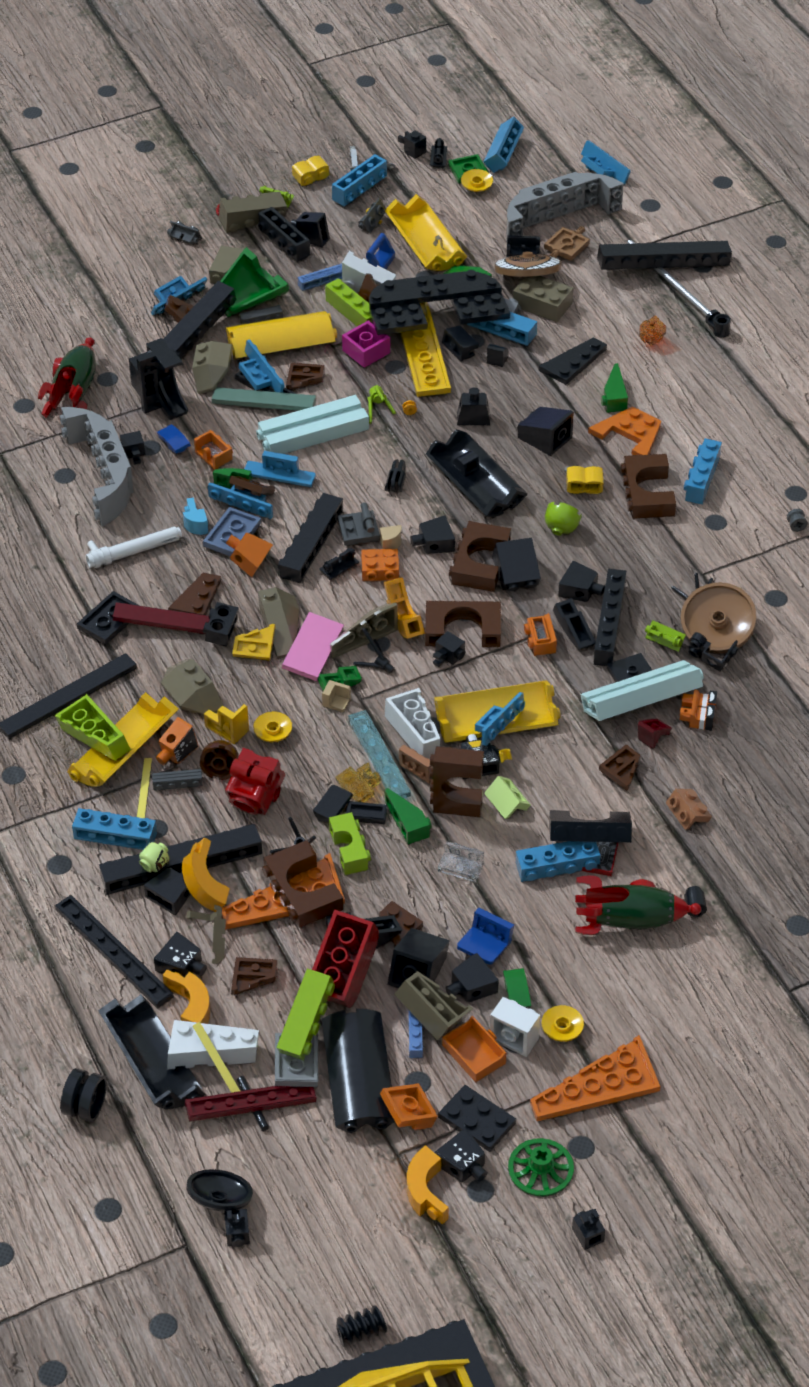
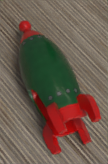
M86 338L84 344H80L67 352L64 358L57 357L54 360L52 384L49 382L43 383L38 392V399L42 400L45 394L49 393V401H47L42 410V415L45 418L48 417L52 408L56 409L66 393H69V398L73 403L72 407L87 410V404L82 401V398L94 378L96 369L95 353L92 348L95 344L93 338Z
M594 875L576 878V883L587 884L591 887L586 889V895H575V902L586 903L587 908L576 907V915L586 916V922L590 923L588 926L575 927V933L582 935L598 934L601 930V925L627 929L656 928L672 923L685 916L688 912L694 915H698L701 912V906L698 903L688 905L678 896L656 888L655 884L649 880H635L629 885L602 886L601 879Z

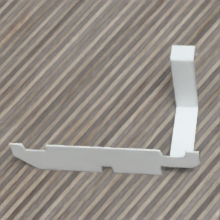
M350 146V156L352 159L350 170H353L358 166L357 152L355 146ZM387 163V166L396 167L395 164Z

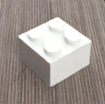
M502 997L490 1014V1030L496 1035L497 1039L495 1041L498 1044L527 1057L539 1040L540 1014L533 1009L519 1005L514 1000Z

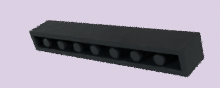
M728 241L599 244L597 260L601 270L730 266L732 250Z
M255 824L204 836L211 841L206 858L207 869L262 854V841ZM204 837L166 846L169 850L167 852L169 861L158 872L152 871L150 873L146 871L139 863V854L99 864L100 876L106 895L143 886L166 868H172L179 873L182 870L183 858L191 852L193 845L200 842Z

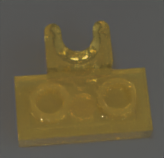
M369 763L359 767L357 772L350 766L335 777L343 789L353 794L352 798L355 802H365L374 796L373 788L381 782L379 773H372Z

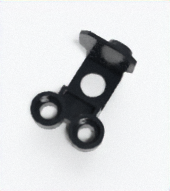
M695 632L690 638L691 642L688 652L695 658L702 655V662L721 672L726 663L736 655L739 647H737L738 641H734L726 656L720 661L708 654L711 643L707 641L706 637L701 633ZM708 658L712 659L716 663V665L711 663L708 660Z

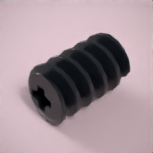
M376 1305L371 1307V1312L367 1308L363 1309L362 1315L359 1311L354 1312V1319L350 1314H347L345 1321L342 1317H338L336 1321L337 1334L343 1347L345 1339L350 1344H353V1336H356L360 1342L364 1333L369 1339L372 1330L378 1336L379 1328L381 1327L387 1333L385 1319Z

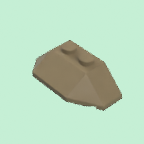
M210 341L196 345L192 370L198 394L214 391L217 384L229 371L233 350L232 344Z
M186 659L168 667L161 685L181 709L202 714V716L208 710L214 713L218 712L217 710L223 703L214 683L194 659Z

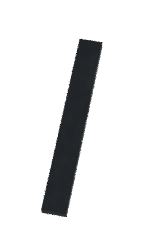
M125 653L1 721L0 730L8 739H11L67 708L86 694L90 695L137 669V664Z
M69 895L55 905V910L157 1009L174 998L173 992L72 895Z

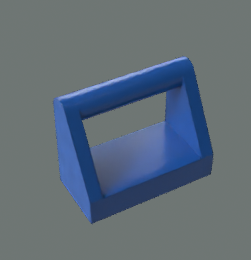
M384 233L378 236L366 253L367 263L375 267L378 265L384 269H387L395 258V251Z

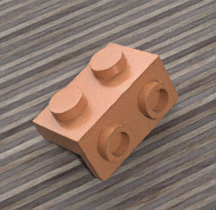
M675 788L666 801L667 806L685 830H689L694 822H709L712 818L707 807L692 789Z

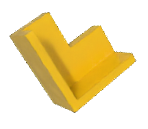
M245 704L235 713L223 705L217 710V713L211 710L204 713L205 727L232 744H236L249 731L248 706Z

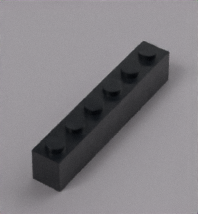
M217 281L165 336L163 340L179 354L181 359L193 348L199 339L203 338L204 334L214 326L215 322L225 314L228 308L234 305L237 300L234 288Z
M323 493L320 499L316 500L314 509L309 511L306 522L302 523L300 532L294 536L292 545L286 549L284 558L280 559L278 563L280 578L301 583L337 523V516L343 513V498Z
M608 568L593 665L607 666L608 663L614 660L626 585V570Z

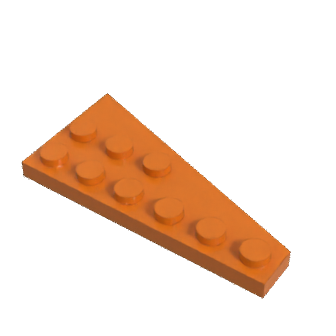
M330 853L325 855L324 859L317 862V867L297 874L289 881V885L292 888L301 892H312L335 883L343 896V903L345 904L344 895ZM270 883L269 887L254 891V895L246 899L241 898L223 907L222 919H226V930L289 916L288 908L286 906L283 907L279 893L273 891Z
M640 1035L633 1038L632 1042L627 1045H621L612 1054L604 1055L582 1068L573 1077L565 1078L563 1083L556 1087H550L530 1099V1105L538 1122L659 1092L661 1086Z

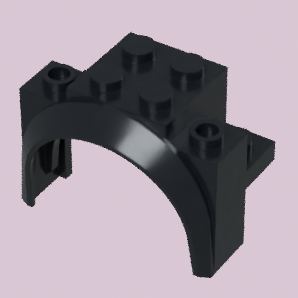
M162 338L146 343L147 352L129 358L131 385L141 398L142 411L146 414L161 408L169 420L187 414L188 408L180 394L174 374V367L184 365L182 359Z

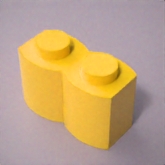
M313 156L306 161L295 163L292 166V175L301 186H306L315 180L327 178L330 175L329 166L321 156Z
M580 466L567 467V492L573 494L584 492L599 494L603 492V468L596 466L586 468Z

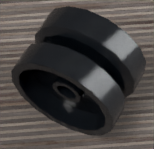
M73 1069L62 1091L61 1113L71 1117L79 1115L81 1120L88 1122L95 1121L105 1100L107 1078L97 1073L89 1076L86 1070Z

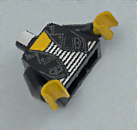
M475 734L467 736V742L461 743V749L484 751L482 776L499 774L500 761L503 763L507 759L512 760L510 749L500 750L496 746L491 745V743L484 746L482 745V739L478 740Z

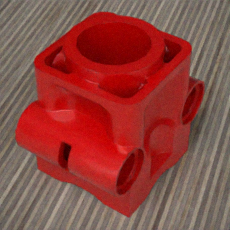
M242 748L238 759L236 758L231 765V778L225 788L229 802L244 812L266 815L271 802L277 801L281 791V784L286 775L281 770L279 760L272 757L259 756L252 750Z

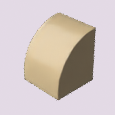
M402 526L381 527L380 543L382 549H397L402 542Z

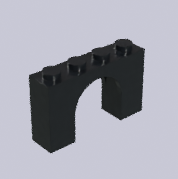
M550 810V841L631 843L632 820L630 812L610 811L609 818L582 820L571 817L570 811Z

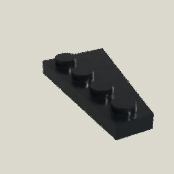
M593 337L539 365V371L567 385L607 350V344Z

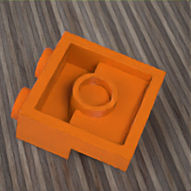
M398 549L361 550L362 581H383L399 578Z
M419 1083L383 1088L380 1093L398 1127L411 1126L413 1130L432 1128L438 1117Z

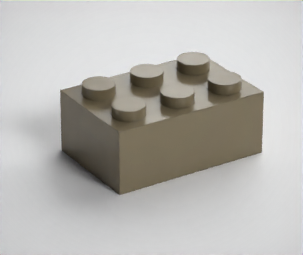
M542 276L524 277L513 290V299L518 301L522 310L558 322L573 303V287Z

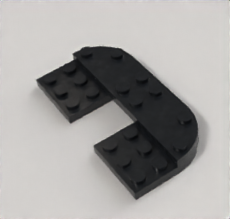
M474 270L386 280L374 288L369 297V314L377 335L427 329L428 323L420 303L450 299L461 325L510 318V311L502 295L500 283L495 278Z

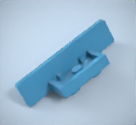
M587 140L581 152V155H583L581 162L586 165V168L595 171L597 174L613 177L626 184L631 170L590 140Z
M179 276L154 291V295L160 303L153 307L151 311L152 316L165 312L164 309L169 295L180 300L183 298L186 300L194 292L202 291L206 287L205 284L208 279L204 277L189 286L183 277Z
M250 339L246 340L245 353L250 360L239 363L238 368L255 390L271 386L275 392L283 393L284 381L276 374L275 369L269 365L265 356L259 352L257 346Z
M269 451L263 452V463L247 461L244 468L252 472V477L312 487L316 477L314 472L299 470V459L297 456Z
M211 482L208 484V495L210 498L260 515L261 517L273 518V505L265 502L266 495L256 496L250 493L251 490L245 489V491L234 488L235 485L228 489Z
M519 692L504 708L494 705L475 724V731L482 733V745L487 746L523 711L525 707L524 693Z

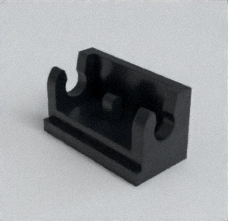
M507 235L506 258L523 254V252L540 254V237Z
M460 325L444 330L442 344L460 362L475 356L473 352H469L477 349L479 344Z

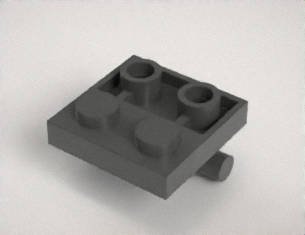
M364 502L360 505L362 512L337 516L344 546L380 541V533L374 512L369 510L367 503Z

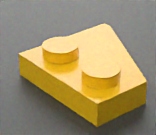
M270 624L269 627L261 630H252L248 634L235 636L233 657L270 660L276 628L275 624Z

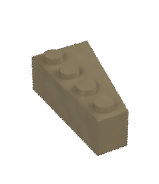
M280 191L261 193L257 197L252 194L247 195V198H239V196H234L231 200L220 198L219 220L226 233L235 232L239 229L257 225L259 223L258 213L270 207H273L285 217L287 205Z

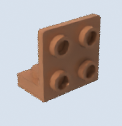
M406 745L399 748L400 766L430 783L433 780L430 779V769L433 767L430 766V759L423 757Z

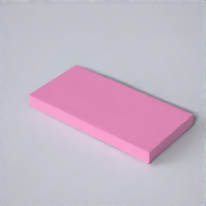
M309 612L282 664V669L317 681L331 654L330 643L340 636L344 624Z

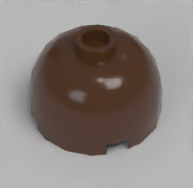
M216 740L210 742L203 749L200 756V767L208 777L213 778V776L221 777L219 780L231 778L230 768L236 758L238 759L239 754L230 742Z

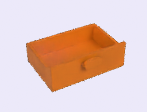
M471 1016L467 1022L442 1037V1046L475 1083L506 1064V1052L495 1041L497 1039L496 1035L490 1029L486 1031L474 1016Z

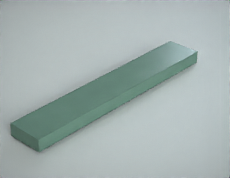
M216 387L211 400L212 404L300 411L314 407L316 395Z

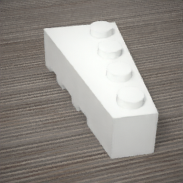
M420 688L386 698V719L411 749L430 759L431 754H435L436 746L440 747L441 738L434 722L431 720L430 712L427 711L426 702L421 696Z
M174 1020L168 1050L167 1070L175 1069V1066H186V1068H194L195 1065L199 1064L215 1066L193 1028L196 1022ZM201 1023L222 1061L226 1062L227 1065L255 1063L259 1030Z

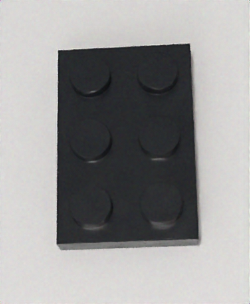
M112 591L77 623V629L106 645L129 624L113 621L116 602L131 605L138 604Z
M464 1085L438 1113L439 1119L460 1132L466 1128L478 1145L488 1152H491L516 1124L515 1117L467 1085Z

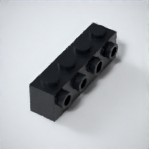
M273 207L258 213V227L260 231L264 232L270 240H273L289 257L298 262L310 256V240Z

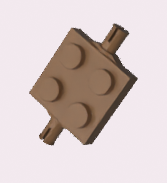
M580 226L575 231L562 227L544 243V249L552 252L549 255L551 257L561 256L572 261L590 244V239L582 235L585 232L584 226Z

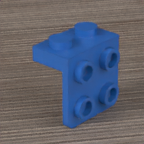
M478 907L474 912L472 927L457 943V949L470 956L478 953L486 964L491 965L510 945L514 924Z

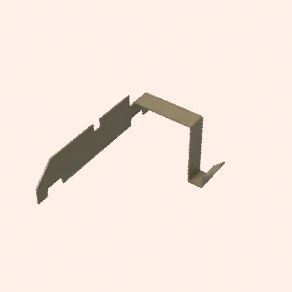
M438 235L435 237L433 244L436 247L438 240H440L441 248L444 250L442 238ZM456 236L459 246L461 245V248L469 255L472 262L479 266V262L475 260L472 253Z
M214 905V909L217 912L212 914L187 911V919L192 921L193 918L206 921L214 920L212 952L215 953V959H212V963L218 964L224 959L225 938L222 937V934H225L226 919L221 918L222 908Z

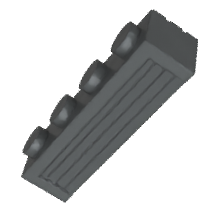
M277 305L239 313L240 323L243 325L283 318V311L281 306Z
M201 769L152 773L154 791L203 786Z

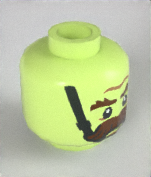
M151 842L139 854V863L150 873L152 871L158 872L169 861L167 853L169 850L163 843Z

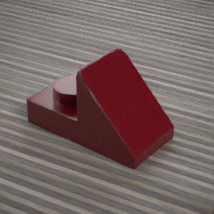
M657 718L641 720L638 722V739L654 749L659 738L663 735H669L672 727Z

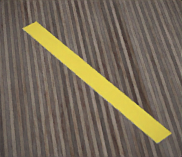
M144 758L137 812L138 818H145L152 758Z
M201 1023L194 1024V1030L231 1092L240 1091Z

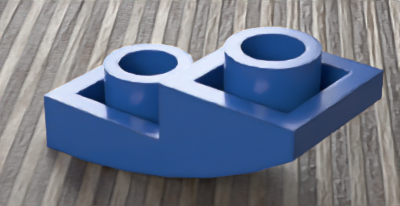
M172 424L157 432L158 437L166 442L168 448L176 454L184 452L186 448L191 446L188 439Z

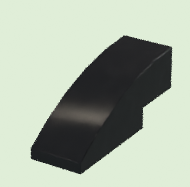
M572 598L554 605L553 612L559 624L578 650L596 644L582 612H578Z

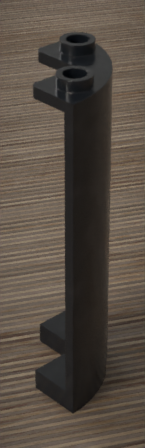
M456 429L451 434L447 443L435 440L426 452V455L485 516H500L504 514L503 511L510 508L512 510L528 494L467 432ZM468 451H473L479 457L480 469L464 476L453 465V460Z
M142 994L125 1006L115 998L98 1010L154 1105L165 1110L185 1106V1099L199 1098L206 1095L190 1068L175 1066V1069L167 1070L171 1037L151 1004Z
M356 1009V1012L346 1013V1010H342L324 1017L321 1020L335 1127L347 1133L356 1132L365 1124L379 1130L386 1129L395 1121L380 1095L383 1088L392 1087L381 1013L370 1009Z

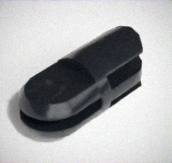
M396 459L393 461L392 468L387 476L385 491L390 492V489H392V492H397L398 490L402 492L406 478V464L404 460L401 459L399 462Z

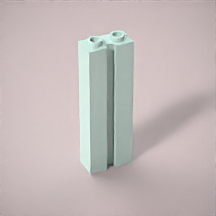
M353 395L258 422L256 434L258 440H262L264 451L285 454L369 430V416L365 409L361 407L358 397Z
M682 660L580 695L584 712L601 721L703 687L702 680L704 676L700 668Z

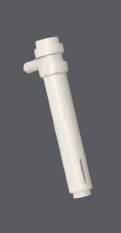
M174 526L111 547H101L100 549L91 540L87 543L91 551L85 555L89 568L94 567L96 569L101 567L102 564L109 565L112 564V561L178 541L179 538H182V533L179 527L176 528Z

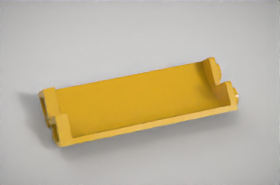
M415 194L406 205L395 199L385 209L389 218L427 269L433 271L448 270L454 265H461L467 258V255L427 201L419 195ZM438 235L442 238L444 250L441 248L440 240H438L436 247L433 244L435 237Z
M326 311L225 327L228 344L233 346V360L248 357L245 353L246 340L249 339L257 346L261 354L334 343L337 338L336 328H333L331 324V315Z
M544 680L434 697L437 720L440 723L443 741L447 743L466 740V737L471 734L477 735V738L482 737L481 732L475 731V724L494 705L504 708L519 692L524 693L525 707L499 734L558 725V719L561 716L559 708H556L552 703V697H554L553 685Z
M145 692L137 704L115 724L125 736L131 750L114 761L91 748L76 763L73 762L67 771L70 778L75 782L79 781L93 787L103 785L179 708L165 696L157 703Z

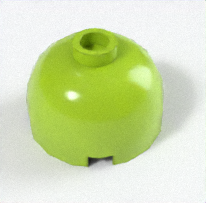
M555 502L549 503L545 513V523L552 530V533L561 536L562 534L574 532L582 518V514H577L579 510L562 502L559 505H554Z

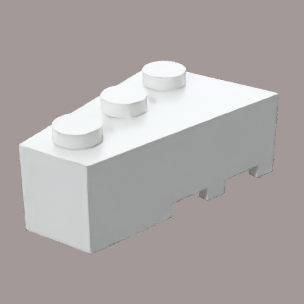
M351 251L347 253L342 262V282L355 292L360 291L366 273L372 274V279L376 285H380L386 280H396V274L378 265L375 267L367 263L368 260L365 258L361 260L354 256V253Z

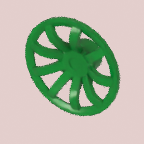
M537 1138L527 1140L514 1149L509 1158L508 1171L512 1182L523 1192L534 1196H550L559 1193L570 1183L574 1173V1162L568 1150L561 1144L550 1139ZM542 1143V1146L535 1147L533 1150L529 1146ZM547 1144L554 1146L559 1150L556 1153L552 1154V1151L549 1148H547ZM524 1148L530 1157L521 1159L516 1156ZM564 1154L568 1164H559L554 1160ZM514 1163L527 1165L520 1172L514 1173ZM553 1168L561 1171L568 1170L565 1180L559 1177ZM532 1171L531 1178L526 1186L518 1180V1178L524 1177ZM549 1173L554 1181L560 1185L549 1189L547 1174ZM538 1175H541L543 1190L532 1189Z

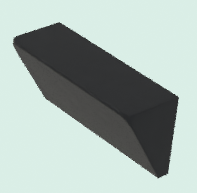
M331 785L313 809L317 820L329 822V817L339 815L353 797V794L336 785Z

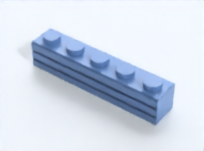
M342 264L299 276L298 286L304 291L330 283L338 278L342 279Z
M409 1011V1058H423L422 1024Z

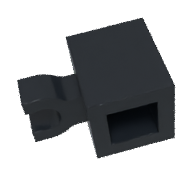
M415 130L411 133L406 131L404 137L402 135L398 136V141L404 144V152L412 158L416 159L426 153V137Z
M136 431L119 435L127 459L132 458L134 465L140 464V456L145 455V446L141 432Z
M447 631L436 641V652L433 654V657L436 659L433 661V664L440 667L445 660L452 665L461 660L466 653L465 641Z
M247 1209L224 1211L227 1245L241 1247L250 1244Z
M596 1209L581 1211L573 1217L572 1230L584 1250L605 1241V1228L599 1220V1214Z

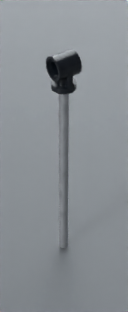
M629 240V241L627 242V244L634 243V242H633L632 240ZM653 268L706 315L705 322L713 328L715 336L724 338L730 334V316L721 314L716 309L710 311L663 268Z

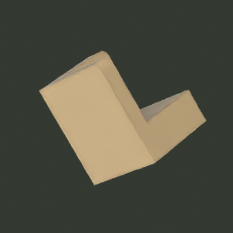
M329 680L322 693V705L344 712L351 700V687Z

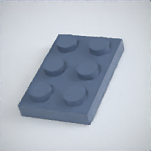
M229 507L203 540V547L231 556L235 549L226 544L231 534L239 540L243 538L245 533L253 535L261 524V518Z

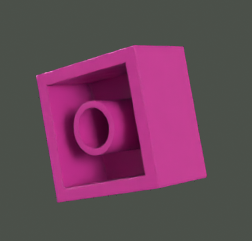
M368 320L342 335V351L365 368L390 354V337L386 334L377 335L374 325Z

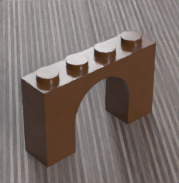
M667 454L624 456V463H621V474H624L623 486L627 487L625 488V498L629 499L627 501L628 512H631L632 519L675 517L676 499L674 491L650 492L638 486L639 483L646 480L668 479L669 463Z
M468 521L467 527L463 528L462 531L463 539L458 542V553L454 554V566H450L449 569L451 585L495 592L499 580V566L478 563L469 556L481 550L494 551L496 543L511 541V528Z
M426 601L425 646L436 647V641L444 635L448 624L455 620L465 619L475 622L481 628L482 647H501V602Z
M436 746L435 754H431L430 766H433L430 769V779H433L430 782V804H433V813L470 817L481 816L483 790L458 787L449 783L447 779L454 777L481 779L484 751Z
M308 840L263 857L264 866L262 871L266 878L269 877L273 891L279 893L281 904L283 907L286 906L288 908L290 919L295 921L299 928L323 919L327 915H332L334 909L338 911L344 910L343 896L335 883L312 892H301L289 885V881L297 874L317 867L316 853Z

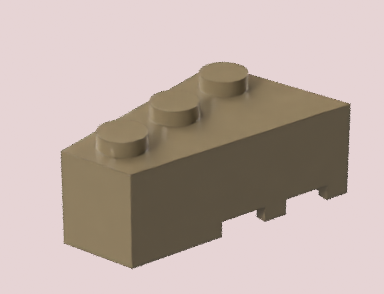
M417 971L403 982L394 995L438 1041L460 1024L472 1011L473 1007L470 1005L464 1006L455 1000L456 996L446 994L439 989L440 986Z

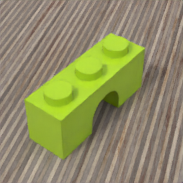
M352 812L329 817V831L334 845L348 844V846L339 848L340 862L344 874L349 875L368 870V862L371 861L369 850L364 848L366 846L363 834L360 835L359 833L360 825L358 819H354Z

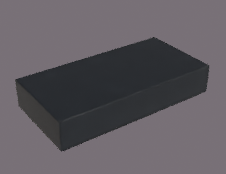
M349 801L346 813L352 812L354 819H358L359 822L385 824L387 805Z

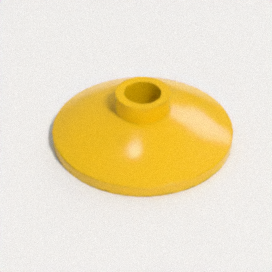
M472 169L462 175L461 183L463 187L470 191L481 192L492 186L493 177L485 170Z
M266 712L255 720L253 725L254 733L263 741L278 742L290 735L292 722L287 715L281 712Z
M558 1005L551 1007L544 1013L541 1025L544 1033L549 1038L555 1041L567 1042L577 1038L582 1033L584 1020L582 1015L573 1007Z

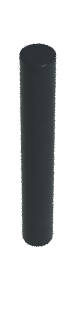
M244 1076L237 1078L241 1091L251 1090ZM262 1111L252 1112L261 1131L268 1130L269 1125Z

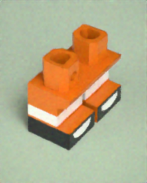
M694 689V694L683 693L681 706L692 708L681 707L679 720L690 722V728L712 731L717 691L710 690L709 694H702L697 689Z

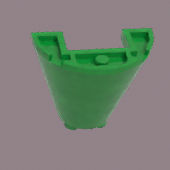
M247 247L220 281L234 288L237 299L234 305L230 306L225 312L228 318L282 296L289 291L288 283L278 274L272 277L260 266L257 256Z

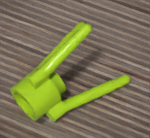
M376 385L370 388V396L367 398L369 402V424H372L373 402L379 404L384 401L391 412L395 414L396 412L384 394L382 387Z

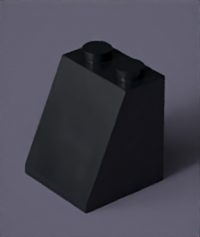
M539 407L532 411L526 419L519 422L517 426L518 438L545 454L552 456L572 438L574 412L571 410Z
M532 537L495 544L492 559L494 565L499 566V580L502 590L516 591L521 587L529 589L539 585L541 577Z
M411 928L393 950L387 985L399 988L406 979L417 971L435 982L447 958L450 940Z

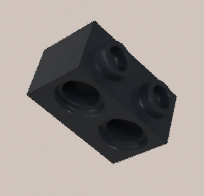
M217 602L215 608H211L209 623L205 622L203 628L206 642L227 647L238 620L239 607Z

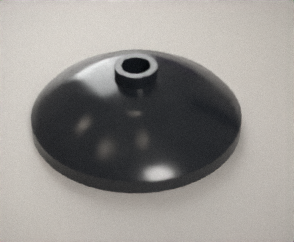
M207 1169L195 1172L188 1178L186 1184L188 1194L196 1203L214 1211L238 1210L249 1204L253 1195L251 1185L244 1178L224 1170Z

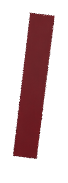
M116 602L113 614V621L205 634L203 633L205 622L209 623L210 620L209 616L118 602Z
M271 1086L185 1099V1107L189 1122L314 1103L317 1097L314 1087Z

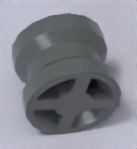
M793 509L788 512L786 518L790 523L789 526L792 531H802L807 527L808 522L803 510Z

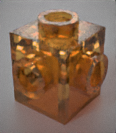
M654 315L651 319L645 320L640 325V339L644 343L647 342L650 346L654 343H659L666 334L667 326Z

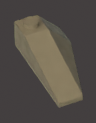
M277 587L258 591L259 608L266 628L270 624H275L276 626L273 640L277 659L284 658L297 637L299 607L296 598Z
M397 603L384 604L370 610L330 643L332 659L370 643L362 631L363 628H366L373 640L398 631Z

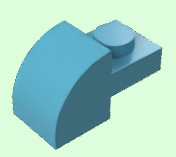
M194 497L187 498V506H184L185 512H183L184 527L193 534H209L205 510H197Z

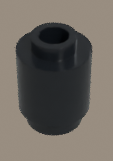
M698 886L687 888L684 894L685 902L688 905L698 903L701 906V912L698 915H694L691 912L687 914L693 917H701L707 911L704 892Z

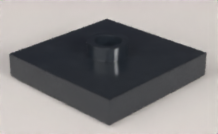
M642 653L607 664V670L615 682L652 671Z

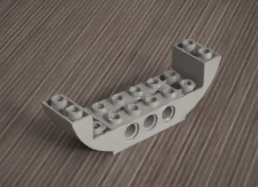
M573 172L521 189L519 194L512 199L507 209L506 242L507 235L523 236V228L595 204H599L607 214L622 210L624 184L606 175Z
M61 407L62 415H59L61 425H64V428H61L63 438H67L69 444L87 440L88 445H92L91 451L92 455L96 456L97 467H101V477L106 479L105 486L95 488V496L92 497L93 505L96 507L93 510L95 519L100 521L101 526H105L122 513L129 501L130 493H134L131 466L112 420L108 421L90 410L76 407Z

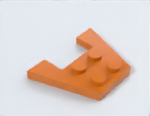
M632 406L589 427L588 433L602 440L611 431H614L638 443L632 449V455H649L660 430L661 420Z

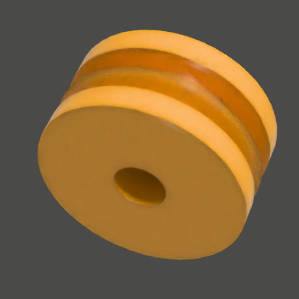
M408 400L403 403L404 414L413 415L417 412V406L414 401Z

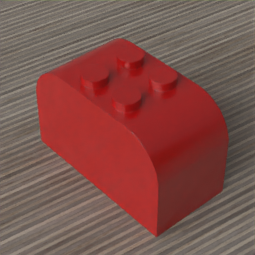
M335 909L312 970L329 975L334 981V992L331 996H328L327 1001L351 1008L358 998L378 942L379 931L374 922Z

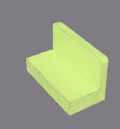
M498 776L485 791L487 798L505 819H509L517 808L527 811L531 806L514 783L505 777Z

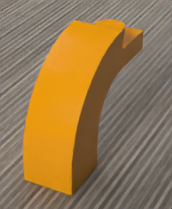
M400 577L384 582L388 598L386 600L387 604L397 603L399 633L407 639L425 634L421 616L415 614L410 605L403 578Z
M204 837L200 842L195 843L191 852L183 858L182 874L191 895L207 909L217 912L214 909V905L221 908L226 905L230 888L219 883L210 875L206 865V858L211 841Z
M166 970L162 975L163 984L172 992L183 996L189 1001V1005L180 1016L181 1021L208 1024L210 1019V1002L204 983L191 972H188L183 977L177 972Z
M425 1145L415 1154L408 1166L407 1196L412 1208L419 1216L427 1211V1214L433 1220H438L443 1225L449 1219V1207L432 1194L427 1187L428 1182L441 1171V1158Z

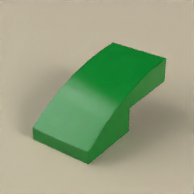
M224 468L213 471L214 484L231 489L233 485L229 483L231 476L252 480V472L250 470Z
M356 666L338 667L337 673L319 674L318 682L324 691L329 680L351 687L360 683L362 678Z
M524 968L503 971L508 999L516 1001L525 1008H531Z

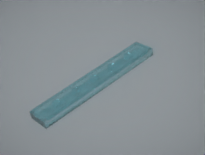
M363 710L348 715V720L385 789L389 788L402 798L410 797L411 791L368 712Z

